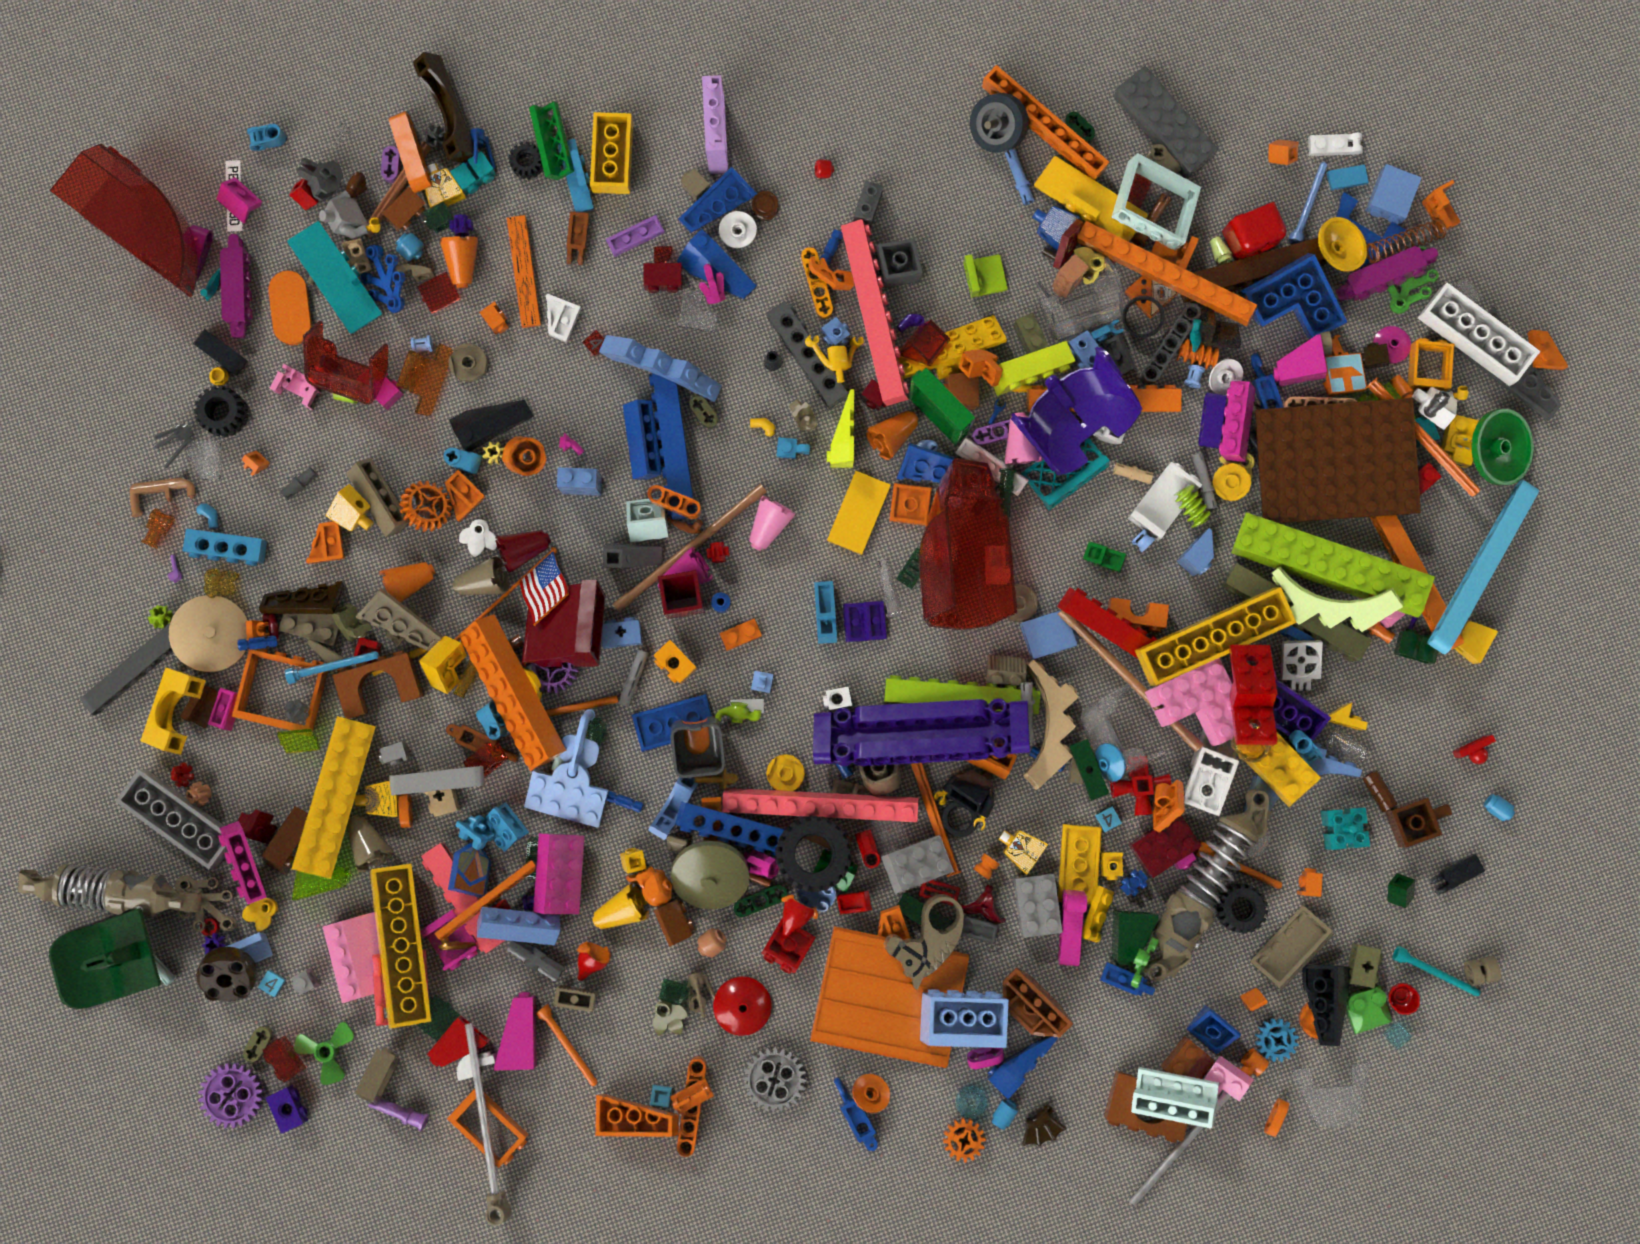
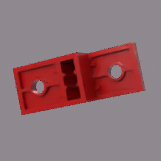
M1230 644L1229 652L1233 685L1229 696L1236 745H1277L1278 739L1273 712L1277 688L1270 645ZM1247 661H1254L1257 665H1249ZM1255 723L1260 728L1254 729L1249 724Z

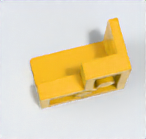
M444 636L419 660L431 687L448 694L460 682L454 668L467 654L461 642L448 636Z

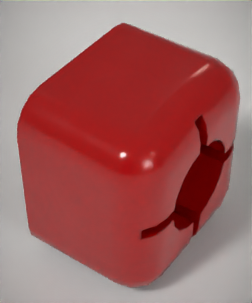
M1275 202L1233 217L1222 230V234L1235 260L1258 255L1275 248L1287 233L1286 225Z

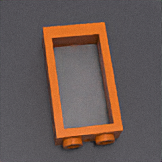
M474 1089L447 1120L485 1155ZM484 1092L495 1165L499 1168L502 1164L507 1165L514 1158L512 1153L516 1148L520 1151L528 1142L525 1138L529 1134Z

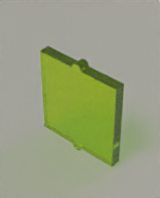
M311 728L277 732L280 745L283 746L286 754L320 750L317 742L318 737H315Z

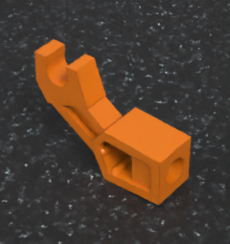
M810 257L809 269L812 274H815L829 284L833 290L850 291L854 286L852 272L843 270L833 272L828 268L825 258H821L819 264H817L815 257Z

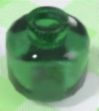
M599 717L590 720L585 738L596 742L600 746V743L607 740L606 722L602 721V718Z

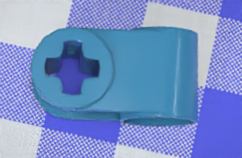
M276 124L247 129V134L250 135L251 141L249 145L250 150L262 151L267 148L281 146L286 142V134ZM278 132L277 136L272 138L273 134Z
M448 448L443 455L444 460L449 466L477 475L483 458L476 453L456 448ZM455 454L457 459L451 460L449 457Z
M493 701L477 711L476 717L491 740H497L501 736L505 737L510 734Z
M1295 730L1289 735V743L1309 766L1318 758H1323L1320 750L1304 732Z

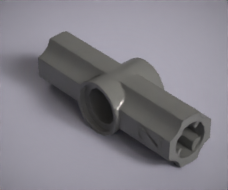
M511 941L507 948V951L524 961L523 963L536 972H541L552 981L556 982L565 969L563 965L549 957V954L543 949L532 946L527 942Z

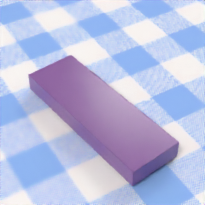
M654 215L606 238V241L614 257L665 232L657 215Z

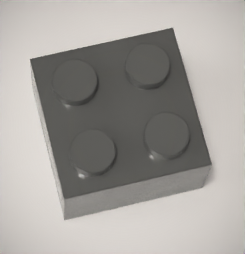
M914 238L877 245L875 257L880 265L879 273L884 282L883 288L920 282L923 272Z

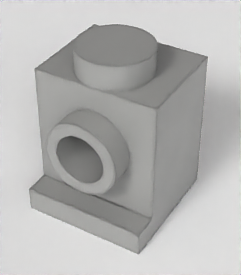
M401 741L380 748L379 760L382 765L390 763L391 766L402 763V759L403 761H411L406 742Z
M312 968L292 977V986L300 995H304L320 986Z

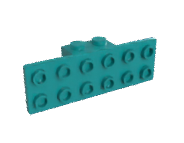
M319 221L287 240V243L350 334H354L382 315V312L358 279L360 273L355 266H349L347 263L350 260L344 250H338Z

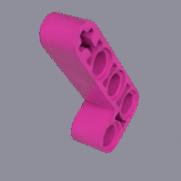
M1063 890L1061 910L1062 933H1060L1058 951L1059 965L1079 966L1083 912H1086L1087 895L1084 891Z

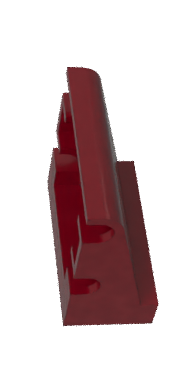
M582 580L579 584L567 585L569 595L535 626H533L532 615L528 608L522 656L523 667H527V663H535L539 667H563L565 662L572 663L575 667H599L606 594L597 580Z

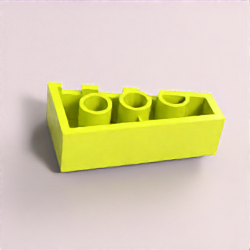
M1067 341L1000 363L999 366L1003 371L999 385L993 386L997 397L1018 389L1023 385L1032 384L1042 378L1047 379L1059 371L1064 373L1070 370V366L1075 362V359Z

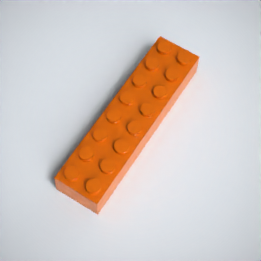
M495 614L475 621L459 635L462 645L467 650L471 662L476 667L480 679L486 686L489 696L495 703L498 713L505 722L506 729L514 739L515 746L519 749L524 758V763L528 766L529 770L532 771L548 764L565 752L566 748Z

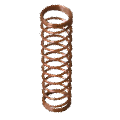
M1435 219L1424 225L1407 229L1405 232L1394 234L1392 237L1389 236L1386 239H1381L1379 242L1370 243L1366 246L1367 258L1374 264L1379 262L1380 258L1386 259L1387 256L1390 257L1386 251V242L1391 247V256H1393V253L1397 254L1393 250L1392 239L1398 246V253L1402 252L1399 246V237L1404 242L1405 250L1409 249L1405 242V234L1411 241V247L1415 246L1411 237L1412 232L1418 240L1416 247H1419V244L1425 245L1426 241L1431 243L1432 239L1435 241L1442 239L1446 236V226L1441 219ZM1435 222H1439L1443 228L1442 237L1439 236ZM1431 224H1432L1433 233H1434V235L1437 237V239H1435V238L1432 236V233H1431ZM1425 227L1430 232L1431 241H1428L1426 239L1424 233ZM1418 229L1424 236V244L1418 238ZM1379 244L1385 251V258H1382L1379 252ZM1369 246H1371V255H1372V258L1370 257V254H1369ZM1373 248H1374V250H1375V252H1376V259L1374 258V255H1373Z

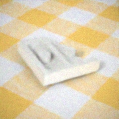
M547 294L549 336L567 343L582 308Z

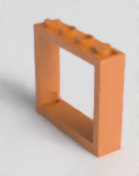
M249 649L232 717L312 735L328 671L318 673L308 711L309 716L306 719L305 725L254 714L245 710L259 657L303 668L321 665L324 662L312 660V663L305 662V658L295 655L291 659L286 658L287 654L275 651L273 655L268 653V649Z

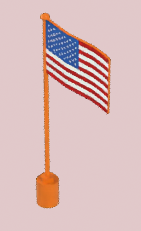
M552 547L548 554L470 625L486 616L519 584L523 598L531 612L533 626L541 621L569 595L567 582L557 564L555 556L557 549ZM459 635L454 640L458 641L460 639Z

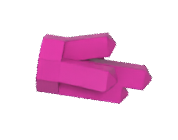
M705 264L703 267L708 286L705 282H700L699 288L705 295L708 304L722 302L726 299L724 294V275L721 272L717 273L715 283L710 264Z
M753 849L751 854L744 852L743 856L746 861L756 865L750 867L751 874L762 875L771 879L777 875L779 867L776 864L775 858Z

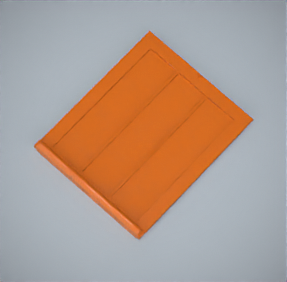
M834 926L810 1041L947 1068L952 1046H928L920 1041L922 993H928V989H936L947 993V990H958L962 993L969 954L952 951L943 964L933 973L923 978L919 988L915 989L912 984V978L904 975L901 962L885 950L884 941L886 937Z

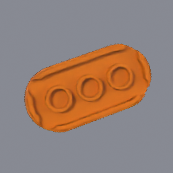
M282 271L271 279L268 288L272 326L275 336L280 341L294 346L303 343L312 332L308 287L306 281L298 273Z

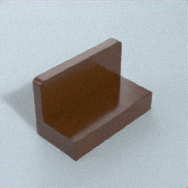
M205 684L200 699L191 697L180 717L186 721H192L202 728H207L219 691Z

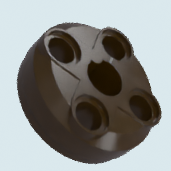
M219 947L208 952L201 960L197 969L196 980L207 1000L236 1001L247 998L250 995L257 978V967L252 957L245 951L235 947Z

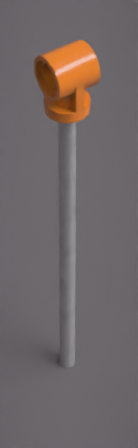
M1251 1048L1242 1057L1241 1063L1244 1066L1240 1070L1250 1077L1252 1074L1259 1076L1266 1070L1269 1061L1257 1050ZM1225 1091L1217 1099V1111L1231 1097ZM1193 1126L1184 1137V1141H1180L1129 1200L1134 1206L1138 1204L1204 1127Z

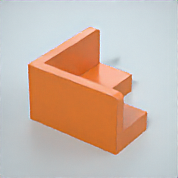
M1454 180L1433 190L1421 202L1432 221L1441 219L1444 222L1446 231L1460 223V219L1445 194L1455 183ZM1435 222V226L1439 230L1440 234H1442L1443 228L1439 222Z

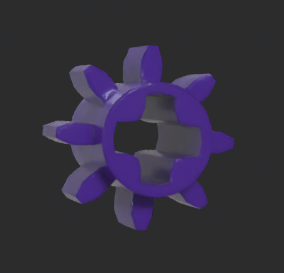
M458 214L454 216V220L449 221L450 230L455 232V236L466 237L469 236V231H473V222L471 219H468L467 215Z
M213 933L212 937L205 936L207 941L201 945L206 950L204 954L206 955L211 950L216 949L215 946H212V943L217 944V948L228 946L224 941L226 936L218 937V933Z

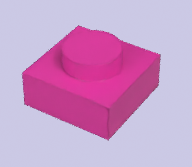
M1191 853L1174 864L1176 869L1186 870L1193 865L1196 857Z

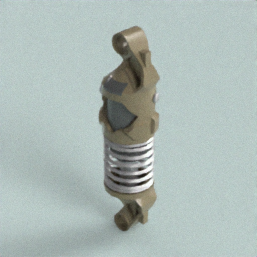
M62 864L52 875L44 878L38 874V871L32 869L21 870L18 876V892L22 894L34 893L43 901L53 902L57 907L70 906L71 908L77 907L78 909L84 907L85 910L90 908L93 911L98 909L100 912L105 910L117 915L125 911L141 908L143 916L152 918L157 917L167 909L184 912H197L201 910V889L186 888L183 892L177 893L161 874H152L149 877H144L134 870H107L106 868L100 869L99 867L86 868L85 866L79 867L78 865Z

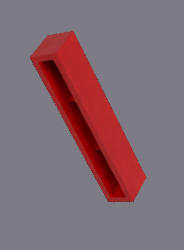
M1069 587L1057 605L1062 611L1137 659L1136 649L1158 640L1154 636L1151 639L1146 636L1147 632L1140 627H1137V629L1131 627L1133 623L1123 617L1121 620L1117 618L1118 613L1109 607L1106 610L1101 607L1103 603L1095 598L1089 600L1086 598L1087 593L1079 588L1075 591Z

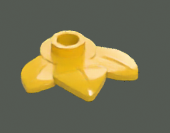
M264 898L253 902L243 910L242 918L248 922H255L257 932H261L270 926L271 916L277 912L278 904L272 898Z

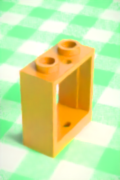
M1419 338L1411 344L1408 384L1413 390L1419 388L1428 391L1431 387L1446 392L1451 389L1454 344L1448 343L1446 340L1431 342L1427 338ZM1419 350L1443 352L1441 380L1417 378Z

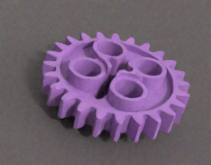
M228 1062L225 1064V1067L219 1065L218 1070L212 1069V1075L208 1074L205 1076L208 1082L200 1084L204 1089L198 1091L199 1094L203 1095L198 1101L204 1102V1105L200 1107V1109L207 1110L204 1117L211 1115L209 1122L217 1120L216 1126L224 1122V1128L229 1127L231 1123L232 1128H235L238 1123L242 1126L245 1124V1120L247 1122L251 1121V1115L255 1116L258 1114L256 1109L262 1107L258 1101L264 1099L259 1093L265 1090L258 1087L263 1082H256L255 1080L259 1074L251 1075L253 1068L246 1071V1064L239 1068L238 1062L234 1063L233 1066ZM228 1076L233 1079L232 1086L228 1085L226 1081ZM242 1081V1085L232 1094L233 1098L228 1100L221 1110L220 1107L230 1097V1092L235 1090L239 1082ZM243 1088L248 1091V1098L242 1095ZM215 1092L220 1094V1102L215 1100ZM230 1105L236 1107L235 1114L230 1111Z

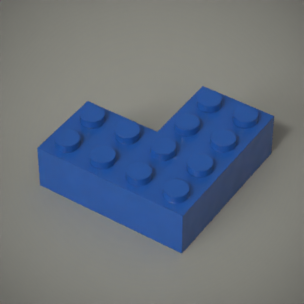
M1311 253L1300 257L1240 291L1243 298L1257 304V310L1253 317L1257 325L1262 327L1292 310L1308 339L1321 332L1332 331L1347 323L1345 315L1316 256Z

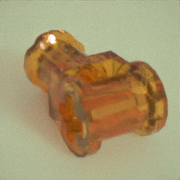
M158 508L153 509L146 528H149L141 542L157 549L161 536H166L167 532L172 528L175 516L164 514Z

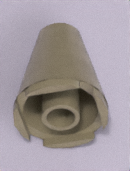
M492 557L456 576L453 581L454 591L458 592L459 595L505 594L509 589V579L507 572L503 573L502 570L504 563L499 557Z
M357 815L349 819L347 831L357 871H369V866L375 865V867H378L387 862L392 857L391 853H393V850L366 818Z

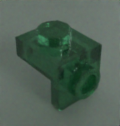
M664 978L658 999L681 1005L683 999L687 1000L689 995L688 981L684 980L683 983Z

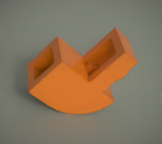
M975 349L962 353L959 368L968 378L982 376L993 387L999 385L1003 371L997 364L998 357L989 351Z

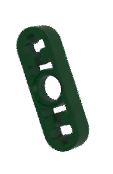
M778 884L740 899L734 904V913L738 917H746L782 902L781 899L773 897L771 898L773 902L769 903V897L765 892L769 891L771 895L778 888L780 891H784L781 895L784 898L787 896V890L783 885ZM759 895L766 898V904L762 907L755 904V898ZM748 899H752V905L755 910L752 911L751 907L745 910V914L742 911H737L739 903L747 905L749 904Z

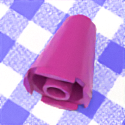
M694 547L689 548L663 574L669 575L697 570L700 584L713 579L712 574L708 575L707 573L710 568L699 552H693Z

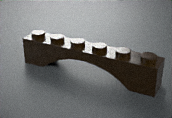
M423 52L413 61L418 78L433 95L442 113L445 126V136L442 145L448 161L466 163L468 159L474 156V145L441 55Z

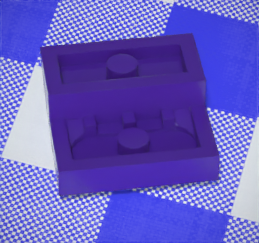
M884 601L843 604L846 642L887 639Z

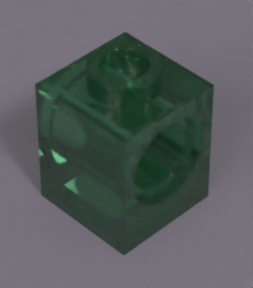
M444 201L424 212L426 216L424 221L429 230L433 229L436 234L449 228V221L454 220Z

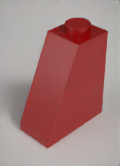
M462 1015L457 1017L428 1052L429 1061L433 1065L443 1067L469 1054L465 1025L470 1024V1022ZM473 1026L478 1050L486 1046L491 1040Z

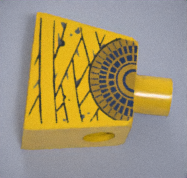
M390 781L365 786V794L355 796V806H366V814L399 817L398 795H391Z

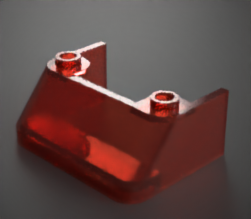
M318 321L303 335L304 375L310 385L366 405L371 404L376 399L388 372V344H383L369 358V366L338 356L336 345L332 341L323 338L322 321Z

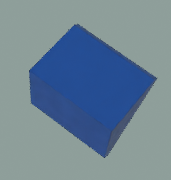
M1206 1005L1187 1026V1030L1216 1054L1241 1036L1240 1032Z

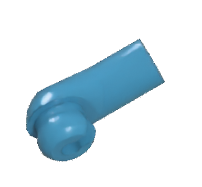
M205 503L197 506V513L208 518L209 529L219 528L217 511Z

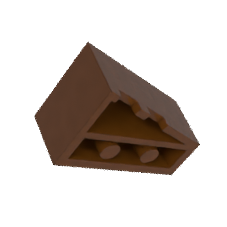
M294 806L262 854L267 866L285 876L288 875L293 866L308 815L307 812Z

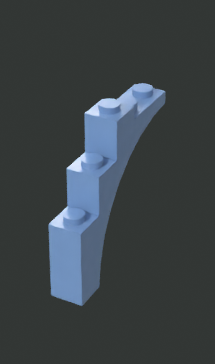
M606 335L599 350L601 354L613 361L629 364L659 375L691 390L710 402L716 401L722 387L721 384L702 373L701 369L690 362L673 359L658 349L646 348L634 339Z
M1313 742L1323 755L1322 759L1318 758L1310 764V767L1318 775L1341 774L1350 777H1360L1362 770L1356 768V764L1347 761L1343 764L1338 762V758L1329 755L1325 758L1327 750L1322 749L1321 744ZM1253 776L1249 791L1256 789L1267 793L1269 797L1268 810L1270 811L1279 799V796L1259 776ZM1259 794L1254 797L1255 803L1260 801ZM1246 802L1242 812H1245L1247 810Z

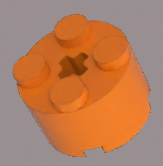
M516 436L505 445L502 460L510 471L523 476H530L539 473L546 463L544 446L538 440L525 436Z

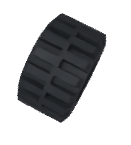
M212 386L211 390L205 389V394H200L198 396L200 398L199 402L195 401L194 404L197 406L194 409V413L197 414L195 416L196 421L200 422L199 425L215 436L228 437V434L231 436L236 435L235 431L240 432L242 430L240 427L246 425L247 422L244 420L249 416L245 412L248 411L245 400L236 392L224 386H219L218 388ZM228 402V415L223 420L215 421L213 416L215 408L221 403Z
M1234 883L1231 886H1226L1228 892H1219L1221 903L1214 906V909L1217 911L1215 915L1220 920V924L1225 926L1226 929L1247 934V932H1254L1256 928L1259 929L1261 922L1265 923L1266 918L1264 916L1265 914L1268 915V910H1266L1268 904L1264 901L1265 896L1260 894V890L1251 885ZM1238 897H1245L1250 903V912L1242 920L1236 919L1231 910L1234 900Z

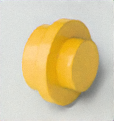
M216 367L211 370L209 379L214 385L223 386L229 380V373L222 367Z

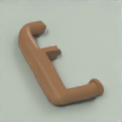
M183 478L135 483L129 490L131 516L135 518L143 514V511L140 510L139 495L165 492V498L170 502L172 500V490L187 488V497L193 499L196 496L195 486L191 481Z

